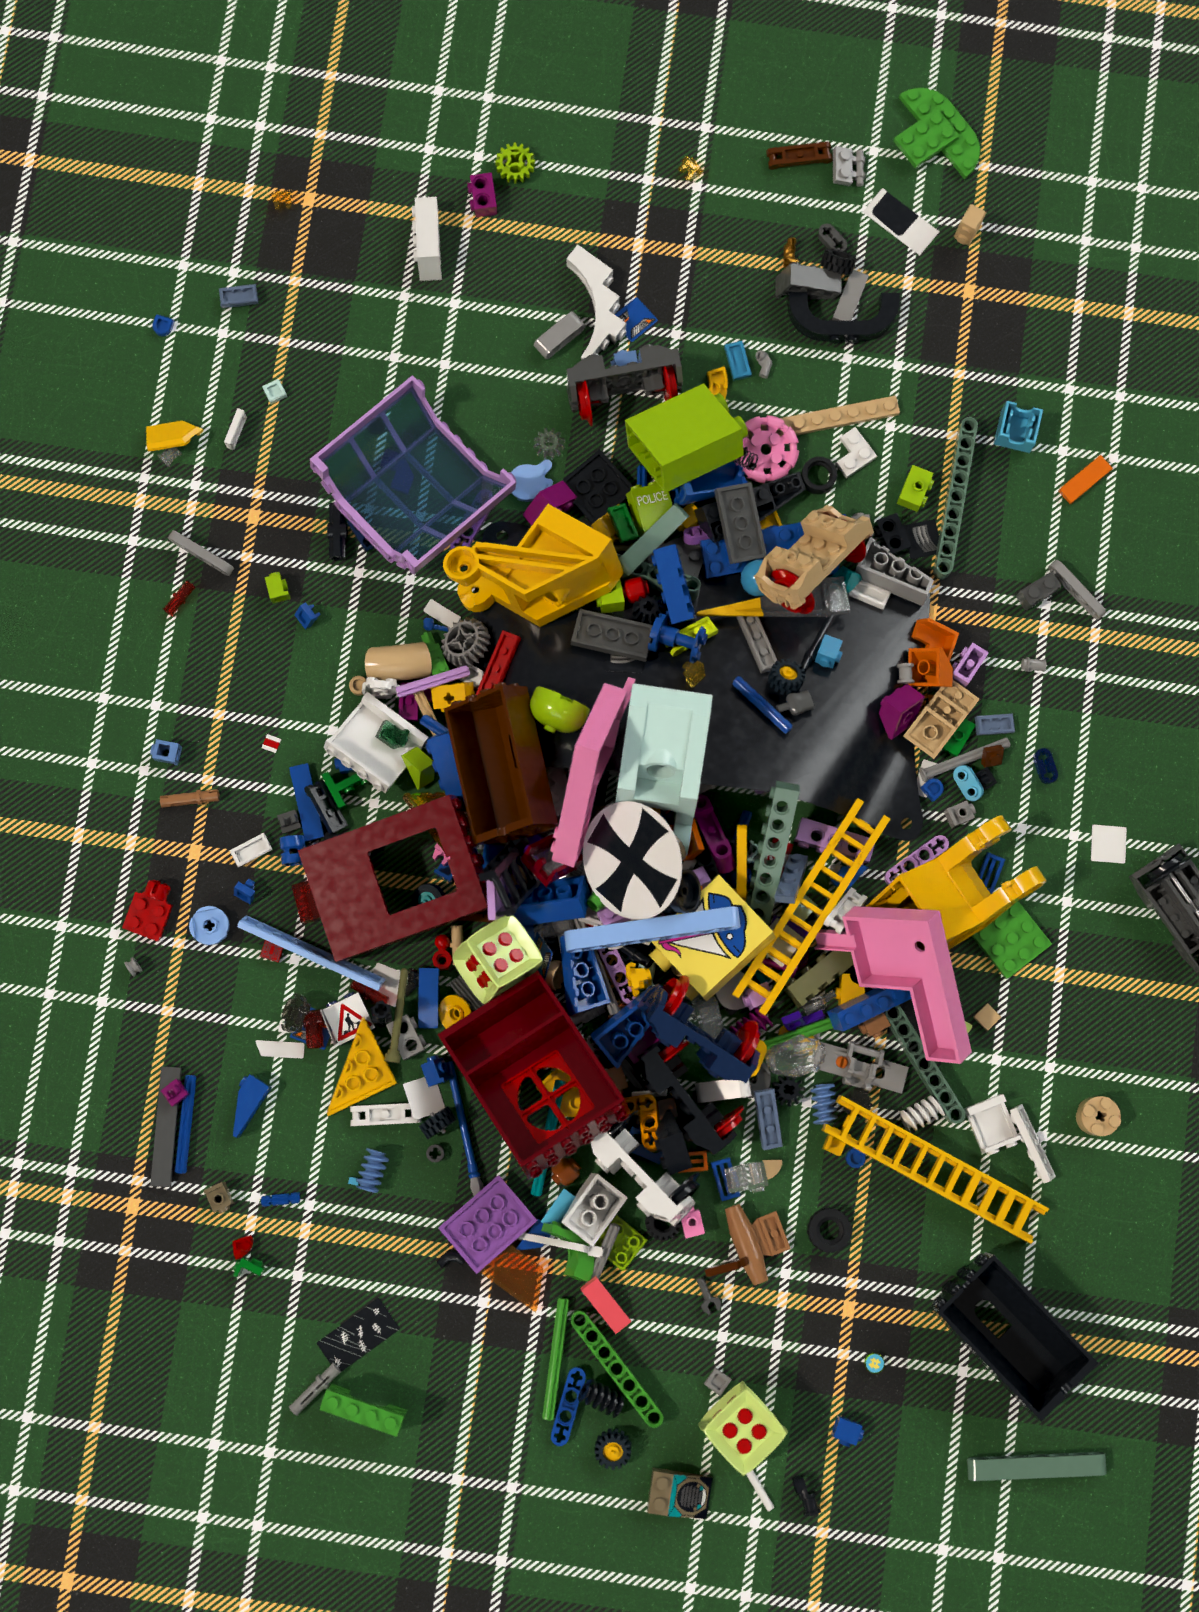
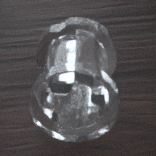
M174 447L166 449L161 454H158L157 457L169 468L171 466L170 463L177 456H181L182 453Z

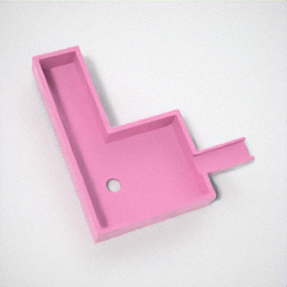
M854 906L842 916L845 930L841 934H838L835 930L820 929L816 935L817 946L815 950L851 952L859 987L910 991L927 1061L961 1064L972 1053L940 910ZM917 941L924 944L925 950L917 947Z

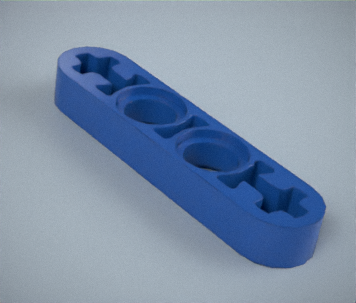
M581 1367L571 1368L567 1375L551 1432V1440L557 1446H563L569 1440L579 1404L578 1396L586 1378L585 1371ZM576 1371H580V1376H583L582 1379L577 1380L576 1386H580L579 1390L573 1386H568V1383L573 1385L574 1377L571 1374H575ZM570 1390L575 1391L577 1394V1398L573 1402H569L565 1398L566 1393ZM564 1410L571 1413V1419L567 1422L560 1419V1413ZM557 1423L562 1426H569L568 1429L564 1427L563 1435L566 1437L561 1439V1441H557V1437L554 1436L555 1433L558 1434L560 1431V1426H556Z

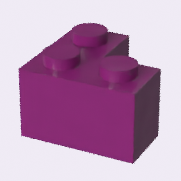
M560 481L540 491L525 510L523 516L532 526L547 504L562 512H568L574 506L573 502L577 496L564 481Z

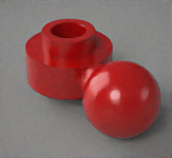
M444 934L438 935L435 938V946L438 948V951L432 958L433 965L440 970H447L452 964V957L446 951L450 945V939ZM445 958L446 962L444 964H440L439 959Z

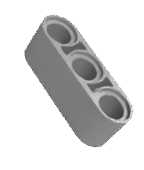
M572 311L542 334L534 342L533 346L545 359H549L578 336L586 325Z

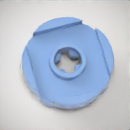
M205 906L198 909L189 923L191 935L198 942L205 945L220 943L227 937L230 927L227 915L222 910L213 906ZM209 920L215 924L211 931L204 927Z

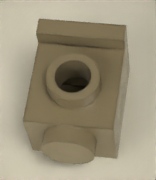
M225 1182L203 1190L213 1212L218 1211L219 1214L230 1210V1205L234 1204ZM217 1195L222 1197L220 1203H217L215 1200Z

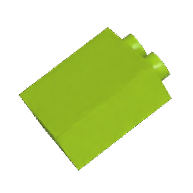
M704 383L625 420L629 449L665 493L744 456L743 438L748 436L745 422L740 416L733 418L729 414L728 405L724 397L720 393L713 395Z

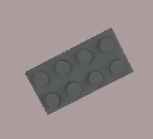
M752 483L715 489L714 492L730 565L765 558L767 553Z
M580 609L571 645L646 662L649 651L648 643H651L652 639L649 636L653 625Z

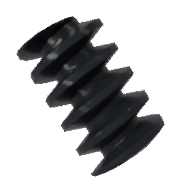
M589 1379L583 1385L578 1396L579 1402H582L584 1399L586 1405H590L592 1402L593 1409L598 1407L600 1412L605 1410L606 1415L612 1413L613 1418L618 1416L624 1404V1395L621 1392L610 1389L607 1385L603 1386L602 1383L596 1382L594 1379Z

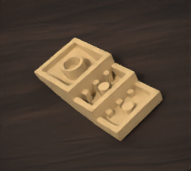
M953 680L952 687H940L903 737L935 759L979 701V698Z

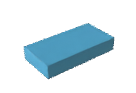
M743 341L725 344L724 348L733 381L751 377L752 374Z

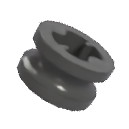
M431 1145L427 1149L426 1156L431 1162H439L444 1157V1150L440 1145ZM434 1148H438V1151H441V1155L437 1156V1159H433V1156H430V1151H433Z

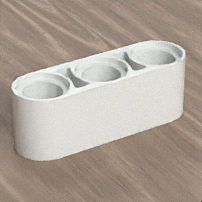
M718 1080L695 1084L697 1103L752 1096L750 1080L747 1083L738 1080Z

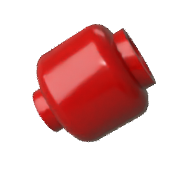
M642 577L625 580V587H622L624 598H627L629 603L633 604L635 601H638L639 596L645 598L646 594L650 595L647 580H643Z

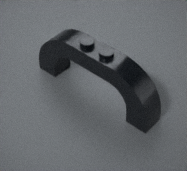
M789 292L787 298L788 315L794 327L810 339L830 342L832 344L839 342H848L850 344L866 342L879 338L890 329L899 310L900 293H881L878 300L879 313L874 318L866 321L818 319L809 310L808 292Z

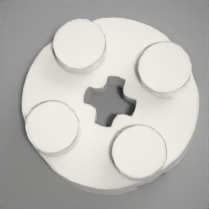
M368 677L366 682L362 684V694L365 695L368 692L378 699H392V695L396 694V697H398L396 687L400 685L397 684L396 679L388 678L383 681L375 677Z

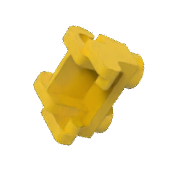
M630 962L625 967L628 986L631 987L633 996L637 997L640 995L641 989L652 985V978L649 968H635L636 964Z

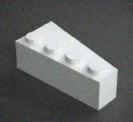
M437 197L415 198V206H412V217H415L416 220H412L413 232H416V235H413V247H417V250H413L414 262H418L420 281L442 280Z

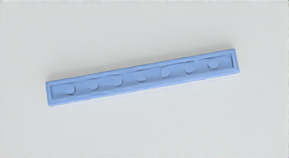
M247 915L238 923V928L374 990L379 991L384 985L385 978L346 960L335 962L333 954Z

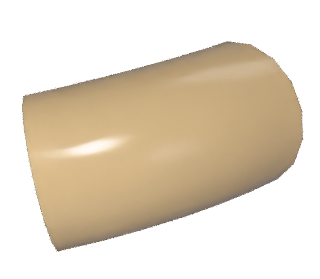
M424 642L371 647L365 655L367 677H375L383 681L388 678L405 681L426 678L431 675L430 652Z

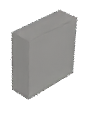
M714 1367L705 1380L704 1385L721 1396L732 1379Z

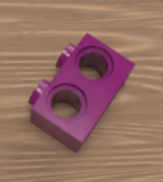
M492 173L470 175L471 182L467 183L468 193L473 196V199L470 200L471 211H475L476 218L497 215ZM479 185L485 186L482 189L477 188ZM481 202L487 203L484 206L479 205Z

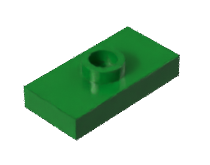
M626 503L607 509L620 544L639 538Z
M965 718L942 750L957 757L976 725Z

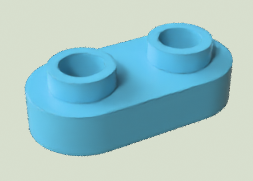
M967 765L957 767L954 770L953 777L964 797L969 801L979 800L984 794V789L974 771ZM961 772L965 774L964 779L960 777ZM971 788L975 790L974 795L970 793Z

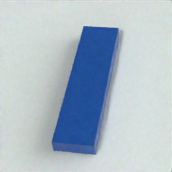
M309 764L289 767L305 841L309 842L324 838L321 818L304 790L306 786L313 785Z

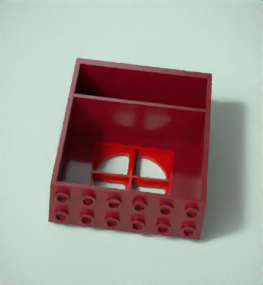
M536 971L437 1034L528 1179L540 1176L543 1170L549 1166L557 1165L560 1159L566 1155L574 1154L578 1147L583 1144H589L594 1140L595 1136L600 1133H606L611 1129L612 1125L626 1120L628 1115L631 1114L626 1100L539 971ZM542 1068H555L568 1074L571 1079L555 1091L549 1092L537 1075V1071ZM530 1077L541 1092L542 1099L529 1108L520 1110L518 1105L519 1088L523 1080ZM576 1087L580 1093V1107L576 1117L568 1121L555 1100ZM544 1106H549L561 1123V1127L552 1131L542 1130L531 1125L527 1118Z

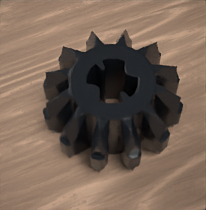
M646 594L645 598L639 596L638 601L633 603L632 615L635 616V621L652 625L656 617L659 618V613L663 614L665 607L662 605L661 599L656 600L655 595L649 598Z
M785 1073V1081L782 1076H778L780 1084L775 1081L773 1082V1085L778 1087V1089H774L775 1093L778 1092L779 1094L775 1096L776 1100L782 1098L780 1105L783 1106L787 1100L788 1107H791L792 1100L795 1104H799L796 1097L804 1098V1095L800 1094L799 1091H804L805 1087L798 1086L803 1082L801 1079L795 1082L797 1075L794 1074L790 1080L789 1073ZM785 1085L787 1087L792 1086L791 1095L784 1093V1090H786L784 1088Z

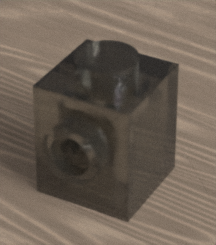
M861 1088L857 1090L852 1089L847 1098L869 1111L873 1105L870 1103L872 1098L868 1096L869 1092ZM843 1107L842 1111L847 1114H850L851 1110ZM858 1114L856 1116V1118L859 1120L863 1118Z

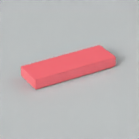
M596 1276L580 1288L615 1334L631 1322Z

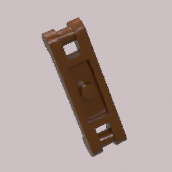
M818 142L769 148L766 150L767 157L769 158L768 167L770 170H775L779 167L822 162L824 164L831 163L833 161V156L830 154L831 143ZM781 155L782 159H776V156Z

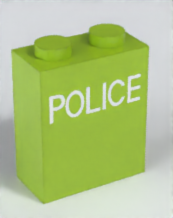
M656 481L644 487L642 485L633 486L626 494L639 537L673 506L669 491L665 493Z

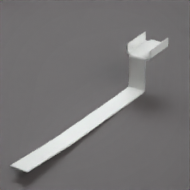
M523 1233L517 1238L588 1253V1256L601 1258L600 1256L603 1255L604 1250L602 1249L603 1247H589L583 1244Z

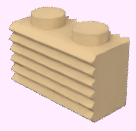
M973 204L969 205L954 235L955 239L961 244L970 245L983 222L986 212Z

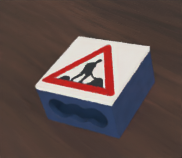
M354 991L344 996V1000L339 1002L337 1000L326 1004L327 1008L323 1009L340 1046L354 1040L361 1018L364 1016L371 1031L377 1029L372 1022V1017L360 993L355 994Z

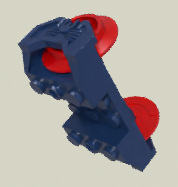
M683 975L678 979L672 978L664 986L657 983L646 992L637 1007L643 1011L648 1023L653 1028L651 1031L656 1034L655 1036L660 1039L659 1041L667 1047L672 1045L677 1048L684 1037L694 1045L697 1042L700 1046L696 1053L700 1058L699 1062L704 1065L703 1067L708 1070L710 1075L717 1079L720 1076L725 1080H738L747 1083L756 1070L760 1057V1052L756 1050L760 1039L758 1023L756 1021H748L735 1034L723 1027L718 1036L714 1038L687 1020L694 1011L691 1005L683 1001L689 987V977Z

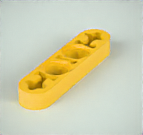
M737 825V894L742 899H747V825Z

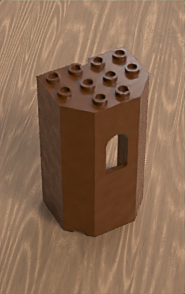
M505 682L495 684L493 689H483L478 695L466 696V700L454 701L451 703V706L444 708L473 845L501 844L525 836L528 838L554 829L558 824L535 719L530 709L527 686H519L518 683L506 685Z

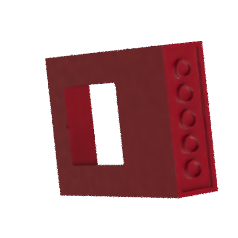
M447 795L298 850L335 962L360 956L488 910L487 882H481L478 876L484 869V859L481 853L478 854L476 848L478 845H473L468 817L465 816L463 810L465 809V804L462 798H459L457 795ZM436 828L445 856L451 858L447 862L457 890L390 915L377 881L369 852Z

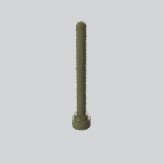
M406 968L400 971L390 1050L385 1053L384 1059L386 1062L400 1063L401 1059L398 1044L408 978V970Z

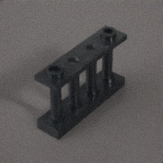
M527 836L509 841L478 874L481 882L486 880L493 882L503 906L497 911V916H511L515 914L519 906L534 889L540 886L541 881L520 860L524 854V848L529 844ZM517 858L525 873V876L527 878L526 880H524L521 871L516 863ZM508 866H510V869L516 879V882L519 886L518 889H516V886L510 876ZM501 875L510 892V898L508 897L500 880Z

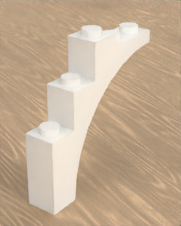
M577 245L567 257V267L586 286L595 310L594 332L588 347L581 356L582 360L592 354L598 355L601 349L605 350L610 341L614 344L618 340L621 341L627 331L626 323L614 315L620 307V296L607 288L614 279L613 269Z

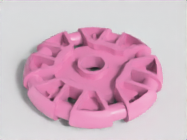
M770 415L762 418L757 416L746 421L747 430L753 436L750 440L747 437L743 438V447L747 448V451L757 454L758 461L753 470H748L746 467L741 466L743 468L742 472L745 471L748 479L758 483L774 481L787 476L789 470L795 467L799 456V450H797V443L799 442L792 427H788L784 420ZM761 425H767V430L761 431ZM778 429H780L783 432V435L781 437L779 434L775 433ZM763 444H767L770 447L768 455H764L761 452ZM784 444L790 445V451H785ZM750 452L747 453V456L743 461V464L746 462V459L750 455ZM755 455L754 460H753V462H752L753 464H754V463L756 462V460H757V456H756V455ZM781 460L786 463L783 467L778 465ZM770 468L771 474H765L764 469Z

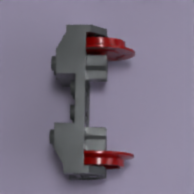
M647 344L639 348L638 363L630 362L625 366L613 365L605 369L602 355L592 354L587 356V358H583L572 368L566 369L568 380L566 389L571 411L576 412L579 410L581 420H587L590 427L593 426L591 407L609 403V396L644 390L645 396L663 394L665 401L682 392L683 376L678 349L672 350L660 345L653 346L652 344Z

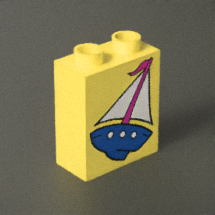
M720 875L701 891L700 903L693 912L738 907L740 928L651 941L656 949L649 956L664 972L673 965L682 976L686 975L689 977V987L686 996L691 1001L700 994L707 1002L776 938L774 932Z

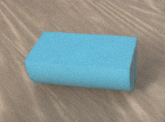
M564 1188L541 1222L551 1224L552 1221L561 1223L576 1196Z

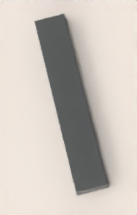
M161 1067L150 1186L171 1187L179 1103L172 1107L161 1090L175 1079H179L181 1082L182 1068Z

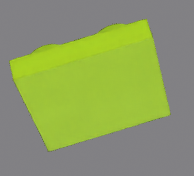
M616 1215L611 1223L619 1225L620 1230L608 1260L621 1271H624L647 1242V1239ZM610 1224L594 1246L601 1247Z

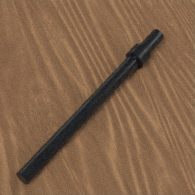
M843 589L810 649H807L804 654L801 669L804 668L805 672L810 663L815 660L817 650L822 643L824 635L827 634L848 595Z

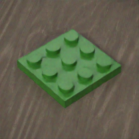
M1019 901L986 928L972 936L1005 979L1010 978L1052 945Z

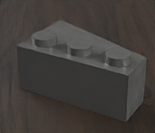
M798 262L790 263L775 277V298H781V295H788L789 292H808L810 299H834L841 293V274L818 268L815 265L805 266Z

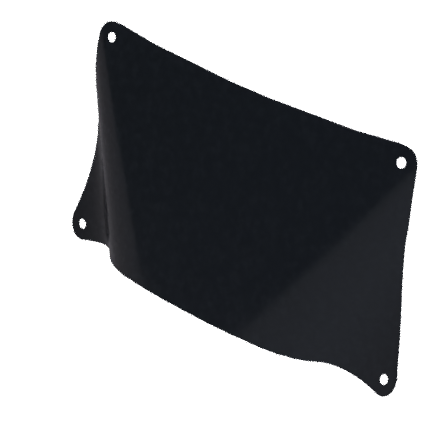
M505 521L492 523L485 529L481 543L517 546L531 526ZM499 531H505L509 537L505 541H500L497 539L496 534ZM626 551L616 553L623 555ZM702 565L698 576L701 582L699 597L693 600L692 604L696 615L701 610L730 605L758 597L748 594L743 589L741 572L706 578L704 565ZM832 575L827 576L811 592L815 600V608L809 614L791 612L779 603H773L766 596L760 597L764 616L758 617L779 662L781 659H784L785 662L787 659H790L791 663L794 660L796 665H801L806 650L810 649L842 590L831 583L830 577ZM621 580V585H622V587H625V586H624V582H625V581H622V580ZM475 587V593H477L479 588ZM649 589V598L655 595L656 600L661 599L662 605L665 607L663 614L667 615V604H664L661 592ZM930 591L923 606L891 593L884 610L849 596L848 593L826 634L843 641L840 651L843 652L839 663L835 662L833 669L823 667L816 663L815 660L810 663L806 672H804L806 676L799 692L809 691L814 709L796 716L792 715L790 710L780 712L793 725L787 734L781 731L732 684L734 679L740 676L775 709L777 705L787 703L786 692L782 695L780 690L774 691L775 687L771 688V683H768L770 671L760 673L736 616H708L718 629V634L708 638L705 645H701L699 651L701 652V658L698 663H690L692 649L684 650L681 654L673 657L670 654L673 647H665L662 644L657 652L648 651L646 662L643 661V673L606 671V653L571 645L580 609L635 621V616L632 615L633 604L629 603L627 598H624V611L601 613V608L597 607L595 599L542 627L535 625L496 601L487 610L474 612V619L481 621L488 628L491 645L487 646L489 652H484V658L480 657L479 663L474 662L473 666L484 672L486 671L502 630L521 637L503 682L506 685L518 683L519 686H527L530 700L536 687L540 686L585 705L591 712L604 683L623 689L628 677L636 679L634 684L713 695L700 780L701 784L770 792L771 786L775 787L776 781L800 785L798 800L845 816L856 799L859 798L864 803L855 817L862 819L871 828L875 829L882 816L886 815L890 818V821L882 833L893 838L909 841L916 838L921 832L923 815L917 786L914 744L903 737L908 729L892 740L888 738L879 711L882 706L880 703L885 696H890L897 688L906 685L897 684V680H899L897 664L908 663L909 648H925L924 643L911 636L916 621L929 618ZM696 616L694 620L676 625L668 621V626L681 630L706 616ZM630 701L621 718L615 748L605 770L620 772ZM535 719L545 767L571 768L575 744L584 725L572 733L559 731L552 733L545 730V725ZM904 818H910L912 820L911 828L903 829L901 821Z

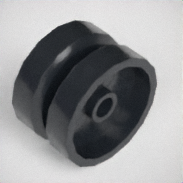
M682 869V877L677 894L662 913H690L698 907L701 899V885L693 871Z

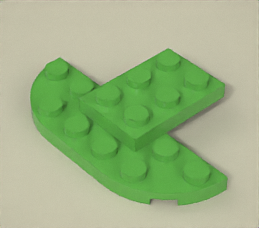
M914 88L901 93L899 99L918 122L896 136L893 142L915 169L942 151L964 180L968 178L974 171L980 156L979 140L973 129L953 104L941 93L928 88Z

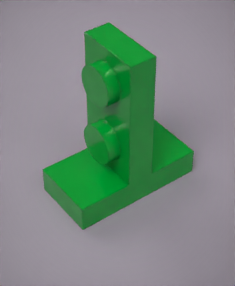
M328 771L322 774L340 811L348 808L341 794H349L355 790L354 787L370 783L368 780L360 778L357 773L337 784L334 783Z

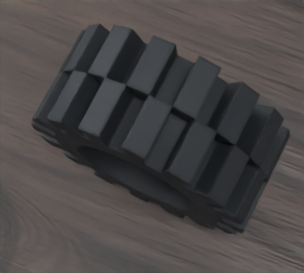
M828 248L824 250L821 266L834 273L851 275L856 258L845 251L842 252L841 250Z
M652 1215L646 1216V1229L657 1240L667 1241L672 1239L681 1228L680 1221L675 1227L671 1224L668 1229L660 1230L656 1227V1219Z

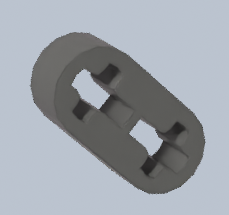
M831 224L821 225L818 238L827 249H836L835 245L841 244V249L837 248L836 250L846 251L847 242ZM824 231H825V232H828V231H829L830 234H829V236H828L827 234L824 236V235H823V232H824Z

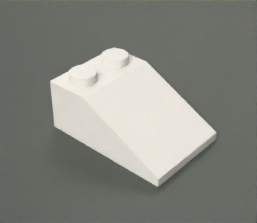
M591 1173L578 1191L561 1223L593 1247L628 1197L599 1174Z

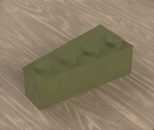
M832 951L827 956L823 953L815 960L817 962L816 965L812 968L808 965L800 972L802 974L801 977L797 980L795 978L789 980L785 984L787 988L784 989V992L797 1008L802 1007L808 1000L854 965L851 952Z

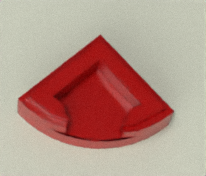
M251 1235L232 1241L236 1260L245 1256L252 1248L253 1238Z

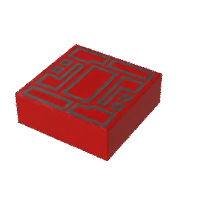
M265 940L260 957L279 963L284 948Z

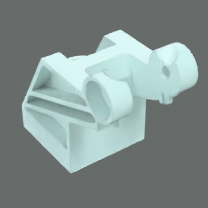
M633 683L615 803L632 801L644 804L650 808L674 811L673 832L685 847L687 856L699 794L713 695Z

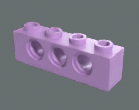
M802 817L794 842L798 843L797 846L802 848H816V852L822 854L838 828ZM845 831V834L862 845H865L868 837ZM811 833H818L821 837L820 841H813ZM840 839L839 846L835 847V850L854 862L860 850L857 849L856 853H851L848 850L849 843ZM874 846L861 866L870 862Z

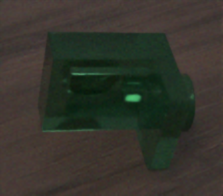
M385 720L382 722L375 737L390 748L396 749L403 747L407 743V736L410 731L408 729L400 730L391 722Z

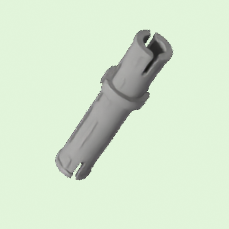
M332 1363L321 1375H317L315 1377L316 1380L289 1405V1409L298 1416L341 1373L339 1367Z

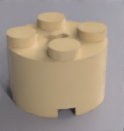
M1103 1096L1089 1097L1080 1103L1076 1112V1122L1079 1128L1089 1135L1107 1136L1120 1126L1121 1114L1116 1103L1110 1098ZM1098 1113H1100L1101 1117H1099L1100 1120H1096L1095 1118L1098 1115Z

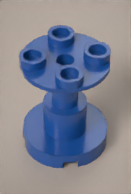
M659 613V618L656 617L649 637L653 640L652 643H648V650L657 652L662 644L673 648L677 644L692 649L690 663H698L701 658V652H699L701 645L706 644L708 637L705 627L701 626L696 637L693 638L681 634L678 628L668 626V615Z

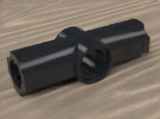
M333 502L329 503V523L327 524L329 559L342 561L346 559L348 526L346 517L336 508Z
M378 1001L374 1007H371L373 1024H377L381 1028L386 1027L388 1022H392L390 1004L387 1005L384 1001Z

